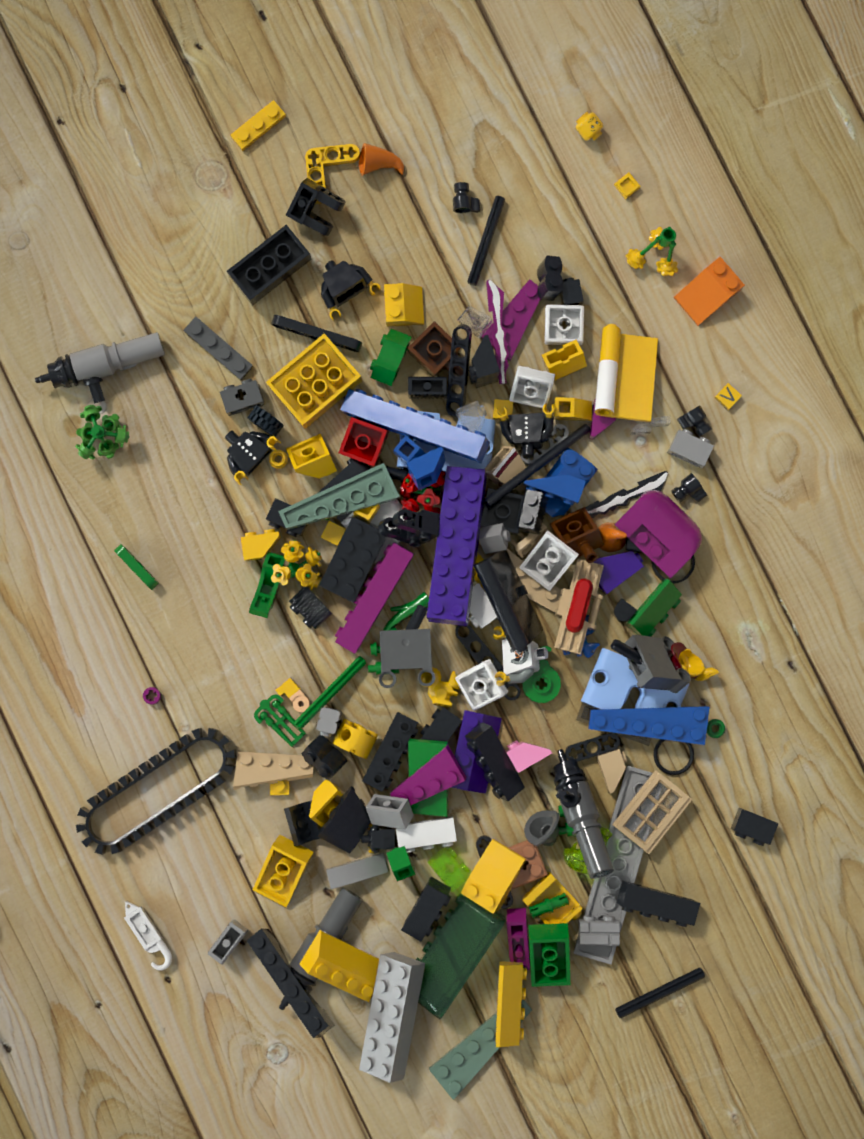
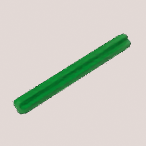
M358 656L294 721V725L301 730L366 664L365 659Z

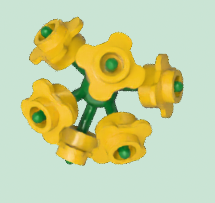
M296 540L289 541V544L285 543L281 548V552L284 553V558L289 562V565L286 567L275 564L273 566V575L271 576L272 582L287 585L289 578L296 577L301 582V586H308L312 591L313 587L317 588L320 584L321 577H319L320 572L314 573L311 570V566H322L320 562L322 559L321 554L318 550H313L309 546V552L305 554L306 560L298 564L295 562L304 556L302 549H305V547Z

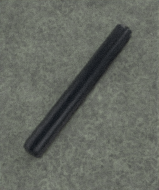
M496 196L467 280L470 285L476 286L505 202V198L502 196Z
M699 967L617 1007L615 1011L619 1018H623L705 978V973Z

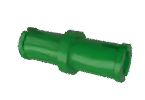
M562 893L551 899L546 898L543 902L530 906L528 909L530 914H532L531 917L534 919L548 912L551 914L554 912L553 910L569 905L566 894Z

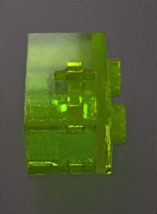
M443 847L430 857L427 863L444 884L451 887L450 891L453 892L467 881L470 870L464 862L460 864L457 861L456 857L458 855L451 847L449 849ZM447 863L449 865L454 864L453 872H451L450 870L446 871Z

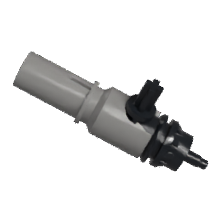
M158 332L119 344L113 342L112 346L101 344L70 353V355L65 354V359L62 356L58 357L55 362L47 364L48 373L36 377L35 382L38 384L51 381L54 388L61 386L70 388L72 383L78 386L79 381L83 380L84 386H89L95 404L105 401L100 382L103 381L102 378L114 375L117 369L123 371L135 367L138 363L165 356V351Z

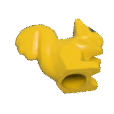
M432 667L435 681L431 686H424L428 687V696L432 700V704L452 708L453 704L450 701V697L458 696V692L454 691V689H460L455 680L457 677L455 671H452L449 681L444 682L441 681L440 671ZM424 672L421 675L423 683L427 684L432 681L431 673Z

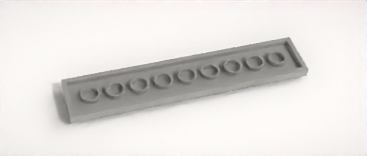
M626 765L605 839V845L614 871L609 875L594 879L584 916H595V919H603V916H615V920L620 922V932L626 911L622 910V906L616 903L622 880L631 883L635 882L644 850L612 824L652 775V772ZM660 782L650 794L656 800L659 798L662 787ZM647 798L638 811L646 817L656 804ZM653 813V815L649 818V820H650L651 822H652L654 813ZM634 814L625 826L634 832L643 820ZM645 823L637 834L644 842L647 840L650 826ZM578 933L573 953L612 964L616 946L580 945Z

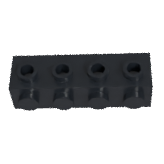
M400 712L396 713L362 782L383 792L384 788L389 789L393 781L390 778L392 772L398 771L402 763L399 761L402 753L406 755L408 752L410 737L415 738L420 728L417 726V721Z
M480 723L464 736L468 742L467 747L474 753L477 765L483 769L485 773L484 778L493 787L492 792L498 799L510 801L525 788L492 726Z
M622 880L616 902L622 906L624 911L633 913V910L640 911L642 916L651 918V915L658 916V920L668 923L669 920H674L676 925L687 927L688 924L695 925L701 904L690 898Z

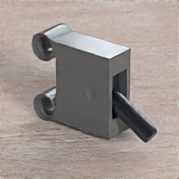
M417 605L405 630L380 631L381 674L379 676V683L382 687L391 688L396 684V675L391 672V670L423 668L418 674L419 683L423 686H431L434 683L435 674L432 671L430 629H419L428 610L426 607ZM424 672L431 673L432 681L430 683L422 682L421 675ZM385 674L393 676L392 684L385 685L382 678Z
M632 635L625 643L615 639L610 646L611 649L627 658L630 664L629 669L633 671L639 688L668 690L672 693H678L691 681V677L683 668L675 670L669 654L672 653L671 646L674 642L667 636L658 638Z

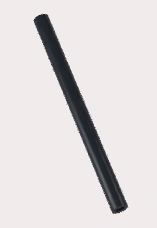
M587 424L582 425L484 499L486 506L491 507L591 431L590 427Z

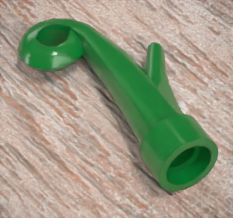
M425 591L409 603L391 607L390 611L399 612L386 623L383 631L397 630L395 626L412 616L417 605L428 608L429 597Z

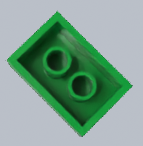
M568 923L528 925L531 986L571 985Z

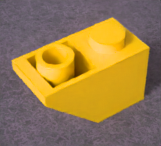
M555 397L554 405L556 409L553 412L554 420L592 421V401Z
M275 529L264 530V534L259 535L256 532L245 533V537H241L244 560L265 559L267 553L272 550L281 538L280 532H276Z

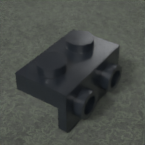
M312 800L284 808L294 846L321 839L318 837V831L321 829V826L309 817Z

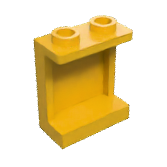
M548 872L547 876L543 877L522 897L524 903L530 907L543 902L546 898L551 899L562 893L566 894L569 905L555 909L551 914L548 912L538 916L545 924L568 923L571 919L576 920L582 914L581 910L583 909L551 872Z

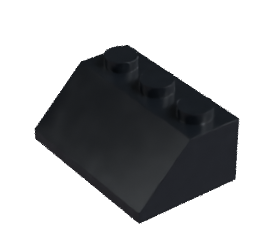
M489 335L483 337L472 358L471 366H469L468 376L471 385L475 384L476 389L496 383L499 379L500 370Z

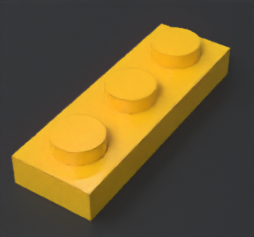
M273 100L230 134V136L239 148L244 151L284 119L286 114Z

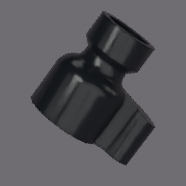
M466 182L455 183L454 192L456 196L453 198V211L455 213L480 212V199L470 197L467 194L469 192V184Z
M701 406L694 408L677 419L682 429L692 426L696 427V433L699 437L712 430L710 424L705 421L706 414Z
M692 473L681 480L680 487H675L671 490V493L679 503L686 499L687 495H690L697 502L707 496L702 485Z

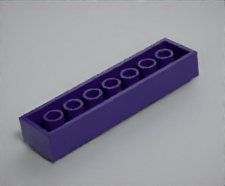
M447 466L440 513L439 536L436 543L427 610L429 622L468 626L475 574L474 565L477 559L487 481L485 469Z

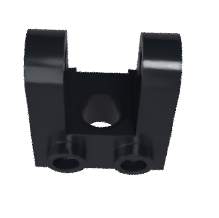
M306 178L301 182L286 216L322 235L329 236L333 225L311 211L317 200L336 211H342L346 201L323 186Z
M402 509L396 512L393 518L388 517L382 520L378 525V529L385 537L408 543L412 547H420L422 544L430 542L439 536L440 514L424 509L419 512Z

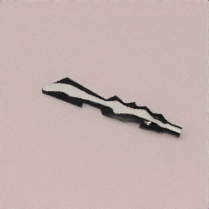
M663 471L637 482L639 486L628 491L622 489L601 502L596 501L590 504L585 509L591 518H594L598 514L605 515L609 510L614 511L617 506H627L630 498L639 497L648 490L661 491L668 472Z

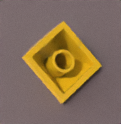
M321 433L286 448L296 473L320 479L337 471Z
M325 779L313 792L309 817L322 827L329 820V814L341 802V796L344 792L332 781Z

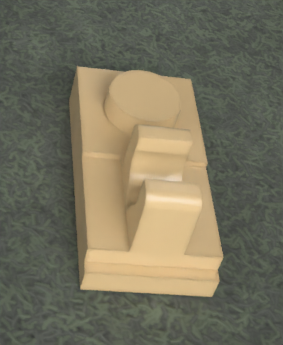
M543 523L542 530H540L541 534L529 533L526 537L523 533H519L522 539L521 542L516 543L513 539L511 540V544L521 559L534 549L547 532L548 528Z

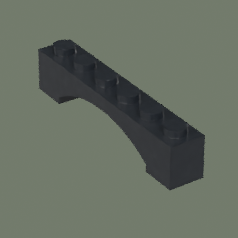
M261 928L246 940L312 1038H320L335 1026L326 1011L320 1007L296 977L279 947L280 944L269 929Z

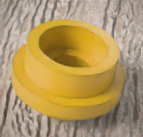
M282 450L273 451L269 456V463L272 467L281 469L287 465L288 456ZM277 456L282 457L280 463L275 462Z

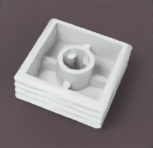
M546 305L545 344L565 345L577 339L579 345H582L584 338V306ZM562 321H566V325H569L566 329L560 326Z
M518 366L509 401L542 409L544 404H548L555 374Z
M490 659L468 669L455 678L473 711L508 693L505 685L498 686L496 684L497 681L502 680L500 677L495 678L497 671ZM480 682L483 683V684H484V687H483V686L480 687V686H479V683H480Z

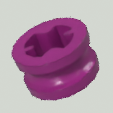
M149 687L144 691L143 699L146 703L155 705L160 701L161 693L158 689ZM150 691H153V693H157V697H154V701H151V699H147V695H150Z

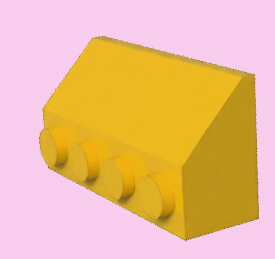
M319 930L300 962L301 967L309 975L369 1002L373 996L379 958Z
M499 961L496 1047L519 1046L520 1040L524 1038V1028H520V1021L524 1020L525 1008H521V1001L525 1000L526 988H522V980H526L527 968H523V963Z

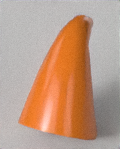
M363 144L359 156V171L362 176L381 168H395L403 175L404 164L394 153L377 146Z
M607 522L598 527L604 543L599 548L606 552H616L622 549L626 543L627 534L617 528L614 522Z

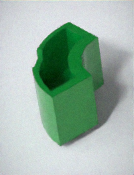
M392 328L387 335L384 334L380 345L383 346L377 360L373 359L370 370H373L370 378L392 386L412 337Z

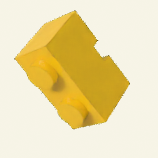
M577 339L562 345L563 348L557 351L553 349L541 355L547 372L555 374L554 381L587 367L584 353Z

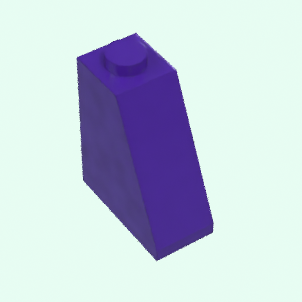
M630 551L598 558L593 562L604 565L599 582V588L605 595L643 568L642 562L644 561L641 556Z

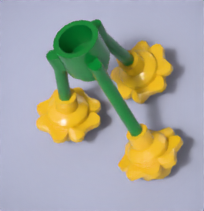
M658 227L656 230H652L650 232L651 236L648 238L651 243L644 250L629 249L628 254H626L627 263L631 267L643 269L646 263L644 259L645 253L652 247H657L658 250L670 247L667 258H661L660 261L656 262L657 272L661 273L662 276H673L674 273L678 272V263L672 259L673 250L676 246L674 241L676 239V232L671 227L664 230L662 227Z

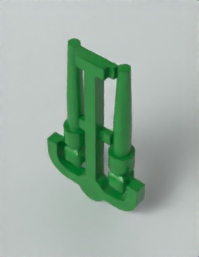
M275 694L267 700H262L260 707L254 713L255 720L260 724L264 719L265 723L271 726L291 747L294 746L306 732L294 725V718L286 711L287 709L283 705H280L284 699L280 695ZM275 698L278 700H274L272 706L277 708L280 714H283L281 718L269 707L270 702ZM262 709H267L268 712L277 720V722L274 723V720L271 717L269 718L268 714L264 711L260 713V718L258 717V713ZM285 719L301 732L298 736L284 722ZM279 724H281L294 738L292 742L278 727Z

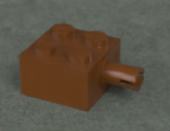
M434 321L408 347V353L432 377H437L443 370L449 372L452 338ZM460 347L456 348V354L459 355L462 351ZM455 366V373L463 375V370L459 366Z
M585 507L550 523L554 536L579 554L576 558L583 555L588 563H593L597 560L598 556L594 550L603 546L604 543L599 528Z

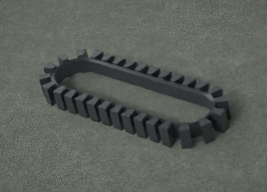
M202 728L192 730L195 740L191 742L189 735H184L179 739L185 745L183 748L180 747L178 741H175L169 745L175 752L171 755L168 748L159 752L165 759L162 762L158 754L148 759L154 765L153 768H150L148 761L139 765L138 767L144 774L140 775L138 768L130 771L128 774L134 779L132 782H130L128 775L118 779L124 786L120 789L118 782L109 785L108 788L113 793L111 796L107 788L97 793L103 800L102 802L99 801L97 795L88 799L87 802L93 808L88 810L85 807H81L77 816L87 817L86 824L79 823L76 825L77 833L87 830L89 835L88 838L81 841L83 845L87 848L95 841L98 843V846L94 853L101 855L106 853V845H111L112 854L121 852L123 850L119 841L122 840L125 848L129 847L135 841L144 837L145 834L156 829L149 821L153 819L156 827L162 825L185 809L184 805L180 802L182 799H184L188 807L196 802L190 795L194 792L196 799L199 800L206 795L200 787L204 785L207 793L216 788L210 782L212 779H215L217 786L226 782L220 774L224 770L231 775L236 767L227 764V758L237 757L236 749L227 752L224 747L225 744L232 740L227 735H224L220 741L215 739L218 729L208 728V737L202 736ZM209 740L220 747L223 754V763L217 773L117 840L104 841L94 834L91 827V819L99 807L198 741ZM174 806L176 814L170 809V807ZM161 813L164 814L166 821L160 816ZM142 826L145 831V834L139 829ZM130 834H133L135 841L129 836Z

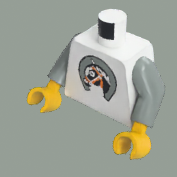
M496 626L494 630L500 631L501 635L494 634L493 638L499 640L505 637L502 640L504 672H497L495 674V678L501 677L503 680L497 681L496 684L503 686L505 682L509 684L524 683L534 672L540 669L539 660L547 659L548 651L545 647L538 649V644L534 641L527 645L528 649L523 652L517 653V651H512L502 627Z

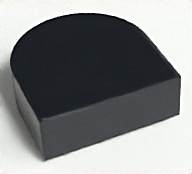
M621 598L614 608V616L619 621H628L637 609Z

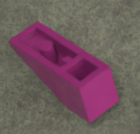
M526 908L507 909L510 962L523 963V968L530 970Z

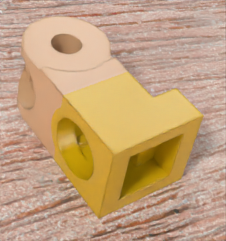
M289 678L275 690L280 696L285 693L293 702V708L297 712H304L310 706L309 698L292 678Z

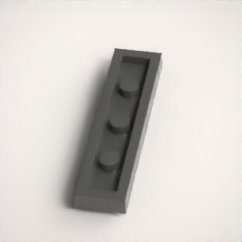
M196 316L183 330L238 379L242 380L253 368L250 362Z

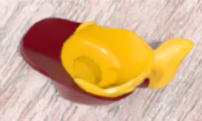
M676 642L672 644L671 651L673 655L670 660L675 670L683 668L689 673L691 678L697 681L707 680L719 673L715 668H705L702 660L693 654L690 649H687L683 643Z

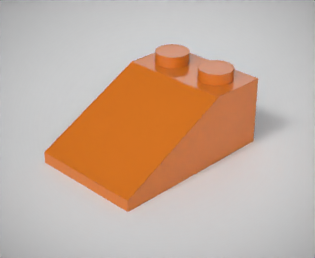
M719 257L673 298L695 324L699 326L740 292L745 284L726 262Z

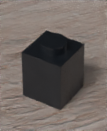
M574 278L564 279L563 289L560 292L563 305H582L584 300L580 280H574Z

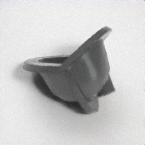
M544 810L532 815L525 824L524 833L526 839L535 846L541 844L553 846L560 830L558 825L559 813L557 811Z

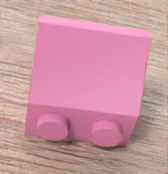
M517 740L507 745L508 749L505 750L518 773L552 754L548 748L522 741L518 742Z

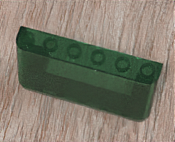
M461 892L455 900L457 904L454 909L450 908L445 914L444 919L446 921L442 926L438 925L433 933L435 937L432 942L427 941L422 951L424 954L422 957L415 959L425 963L418 1003L438 1019L444 1016L506 922L504 915L498 911L494 914L461 894Z

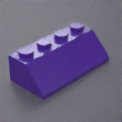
M464 710L455 758L467 778L464 782L452 788L486 794L488 782L484 778L485 773L477 765L476 757L467 747L468 742L464 736L480 723L492 726L498 736L502 718Z

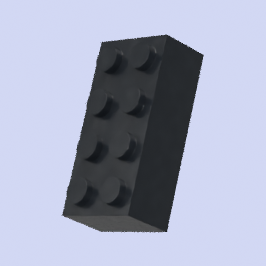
M286 224L226 272L253 306L312 259L308 250Z
M355 515L352 516L319 586L353 603L355 602L387 537L379 532L378 526L368 523Z

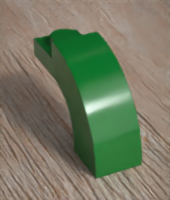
M271 552L267 553L262 565L259 584L249 608L250 614L268 618L280 586L279 582L274 583L271 580L274 571L273 566L275 564L285 566L286 560L284 556Z

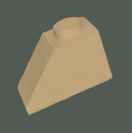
M618 748L596 756L608 793L615 791L626 768L627 758L624 751L620 752Z

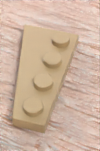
M238 752L233 789L237 790L245 786L255 787L258 784L269 782L274 784L282 780L292 781L313 777L314 766L308 764L302 755Z

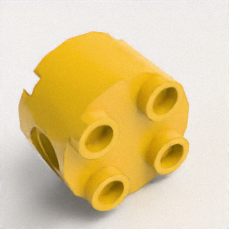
M344 718L332 743L348 752L354 753V755L367 759L379 734Z

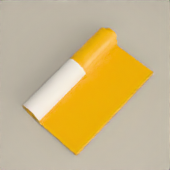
M608 324L603 327L594 411L596 415L651 422L658 338L621 334V329L615 324Z

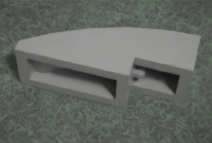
M384 853L327 868L326 872L330 887L334 889L387 873L388 868Z

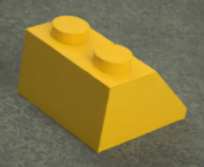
M405 283L384 284L386 326L424 325L422 287Z

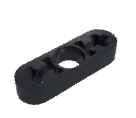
M607 733L569 745L565 750V755L568 760H576L578 762L617 749L620 740L616 734ZM611 736L612 739L616 740L613 743V747L604 745L605 750L601 751V744L598 739L602 738L601 741L606 742L608 737ZM595 742L598 749L595 753L588 752V743ZM583 744L586 756H583V753H578L575 759L573 756H569L571 748L580 750V745Z

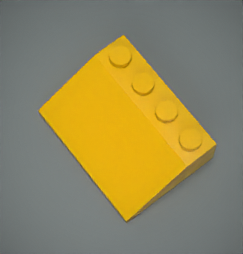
M324 333L266 381V384L300 425L306 429L347 395L349 389L353 390L363 380L361 375Z

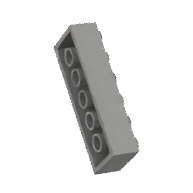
M396 952L380 954L359 1070L389 1083L404 1079L425 963Z

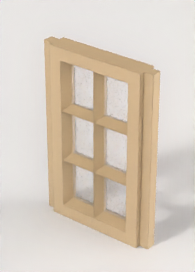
M655 770L612 825L650 854L692 801V798Z

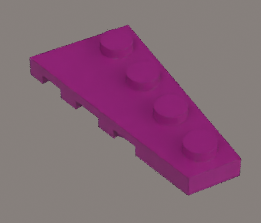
M530 279L503 310L502 326L507 329L505 340L509 344L507 346L509 352L508 361H511L540 302L538 285ZM489 327L481 336V338L483 339L485 335H489V339L493 347L491 330Z
M446 745L437 755H434L425 765L421 766L413 775L397 786L390 795L391 797L408 799L411 806L464 782L467 777L451 749Z

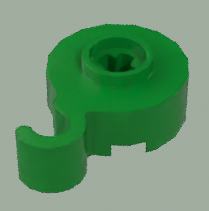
M542 646V647H540V648H544V647H545L548 652H550V651L552 650V649H551L550 647H548V646ZM539 660L540 669L522 683V689L531 701L547 703L559 694L561 681L558 673L549 665L547 660ZM540 678H543L546 683V687H543L542 690L536 685Z

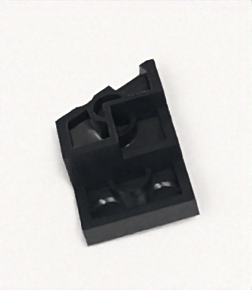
M351 786L341 796V802L329 814V820L318 831L319 838L349 854L357 846L361 836L364 835L371 822L365 803L362 799H359L354 787Z

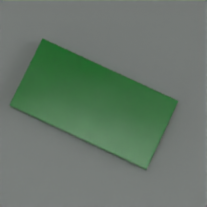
M409 739V777L421 766L425 765L434 755H437L448 745V742ZM448 789L411 805L413 814L447 817Z

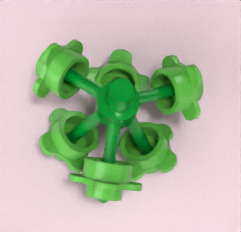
M88 405L84 408V411L80 413V417L85 418L87 423L76 431V434L83 440L81 445L76 444L75 446L78 449L79 456L84 459L90 458L94 460L95 456L93 454L96 450L92 445L96 439L101 441L97 451L99 456H106L108 459L114 457L115 451L119 449L118 443H120V448H123L124 442L127 443L130 436L129 431H126V425H123L122 428L119 424V416L117 414L112 416L104 415L102 417V426H100L96 420L100 418L99 412L102 411V407ZM105 435L115 437V443L109 439L105 440Z

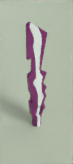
M487 280L488 311L493 314V326L490 327L495 357L500 370L499 384H507L506 371L509 367L507 346L509 344L505 340L507 329L502 326L504 292L491 280Z

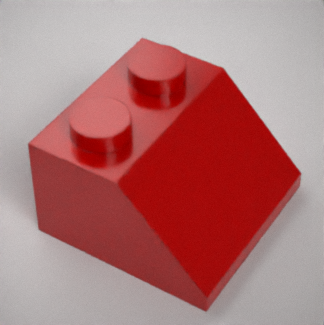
M351 417L338 453L375 467L390 431Z

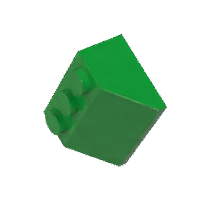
M669 579L661 581L625 625L637 635L652 637L656 632L655 626L659 622L662 624L668 618L667 612L671 607L675 609L681 602L679 598L682 594Z

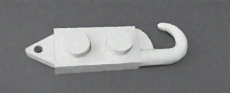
M126 901V917L124 919L143 948L150 953L160 950L165 957L163 965H156L152 962L151 966L161 971L167 969L172 963V954L164 943L162 936L142 906L138 907Z

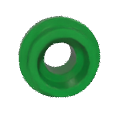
M712 719L708 722L706 733L712 738H720L725 733V725L719 719ZM713 725L718 726L717 732L712 731Z

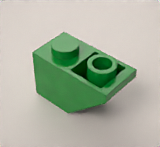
M405 846L394 848L386 853L397 882L416 875L414 865Z

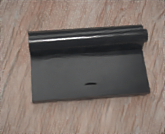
M507 550L498 551L490 558L476 563L474 568L512 651L520 653L528 649L527 645L543 629L527 596L526 587L522 585Z

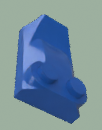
M568 448L562 453L545 478L571 475L585 480L586 486L598 469L576 451ZM556 496L555 499L547 497L549 500L547 501L548 504L546 505L545 512L552 518L559 515L564 516L571 505L563 503V498Z

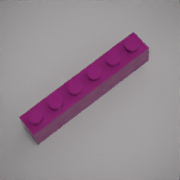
M396 542L392 545L388 544L383 553L386 555L384 560H379L376 564L374 577L368 578L364 585L366 588L364 594L358 595L354 602L356 604L353 611L350 610L344 619L347 621L345 626H340L335 634V637H337L335 642L354 654L359 650L415 553Z

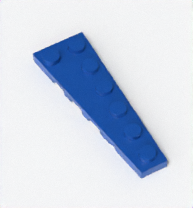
M710 707L590 710L588 729L705 745Z

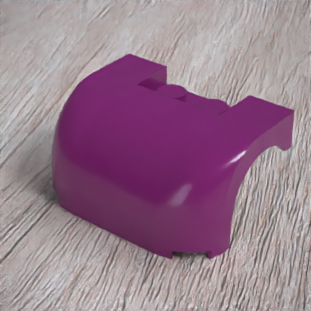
M657 490L644 492L634 505L614 524L621 531L625 532L627 537L669 578H672L697 552L702 543V533L698 525L666 494Z

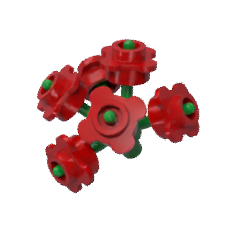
M441 471L436 483L421 490H418L408 473L400 487V495L404 497L401 500L402 509L419 512V504L421 503L425 510L440 514V509L434 508L435 504L440 503V498L437 496L440 494V489L434 487L444 485L443 477L445 472ZM414 493H415V494H421V495H419V496L417 497V501H415L414 499H412L413 496H414Z

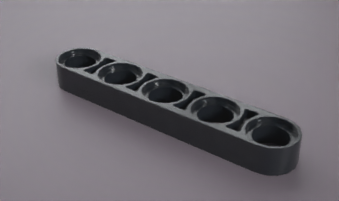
M274 315L271 323L276 328L315 340L325 333L335 346L353 352H360L362 342L357 339L283 316Z
M466 324L458 325L452 333L446 411L451 416H459L464 411L466 403L472 330ZM459 329L466 331V338L462 339L458 336ZM456 348L464 349L465 356L459 357L456 354ZM455 366H460L463 369V375L455 373ZM454 384H457L462 388V392L460 394H457L453 391ZM451 403L459 404L460 411L452 410Z
M458 625L456 627V637L478 664L482 663L484 657L489 656L493 659L496 671L504 672L503 666L471 626H465L469 629V635L464 638L458 634V630L462 626ZM474 641L481 644V650L476 653L470 649V645ZM505 682L506 688L514 686L517 689V695L511 698L505 694L504 697L508 700L518 699L521 694L519 686L516 683L509 684Z

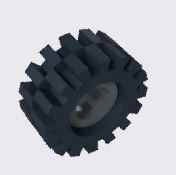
M257 405L247 417L264 432L274 437L284 427L279 420Z

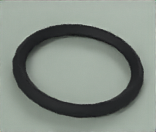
M660 739L655 745L653 754L657 767L669 775H679L686 772L694 760V750L691 743H686L690 750L688 764L679 771H669L662 767L658 760L659 746L665 741Z

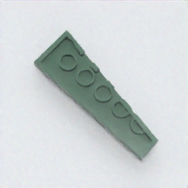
M382 463L278 512L286 529L289 530L400 499V496L385 464Z
M522 1000L521 1008H525V1019L532 1009L525 1000ZM497 1012L429 1067L430 1072L453 1100L500 1048L496 1047L495 1043Z

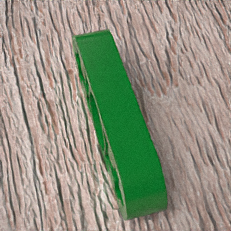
M122 544L114 550L151 590L159 584Z

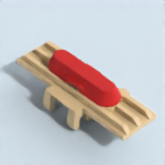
M577 559L570 589L563 588L561 590L560 596L562 597L559 608L555 612V616H562L554 648L581 655L587 629L596 630L597 626L595 624L601 601H604V596L597 594L604 565L588 563L585 560ZM591 598L594 600L588 622H586L585 617Z

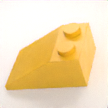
M279 835L270 848L252 890L287 908L314 852L302 845L294 846L292 840Z
M492 839L468 877L461 894L494 914L503 906L526 858Z

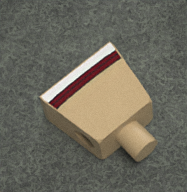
M503 446L485 467L487 478L501 487L524 470L526 465L515 447ZM523 482L515 489L520 493L524 491L527 486L524 485Z

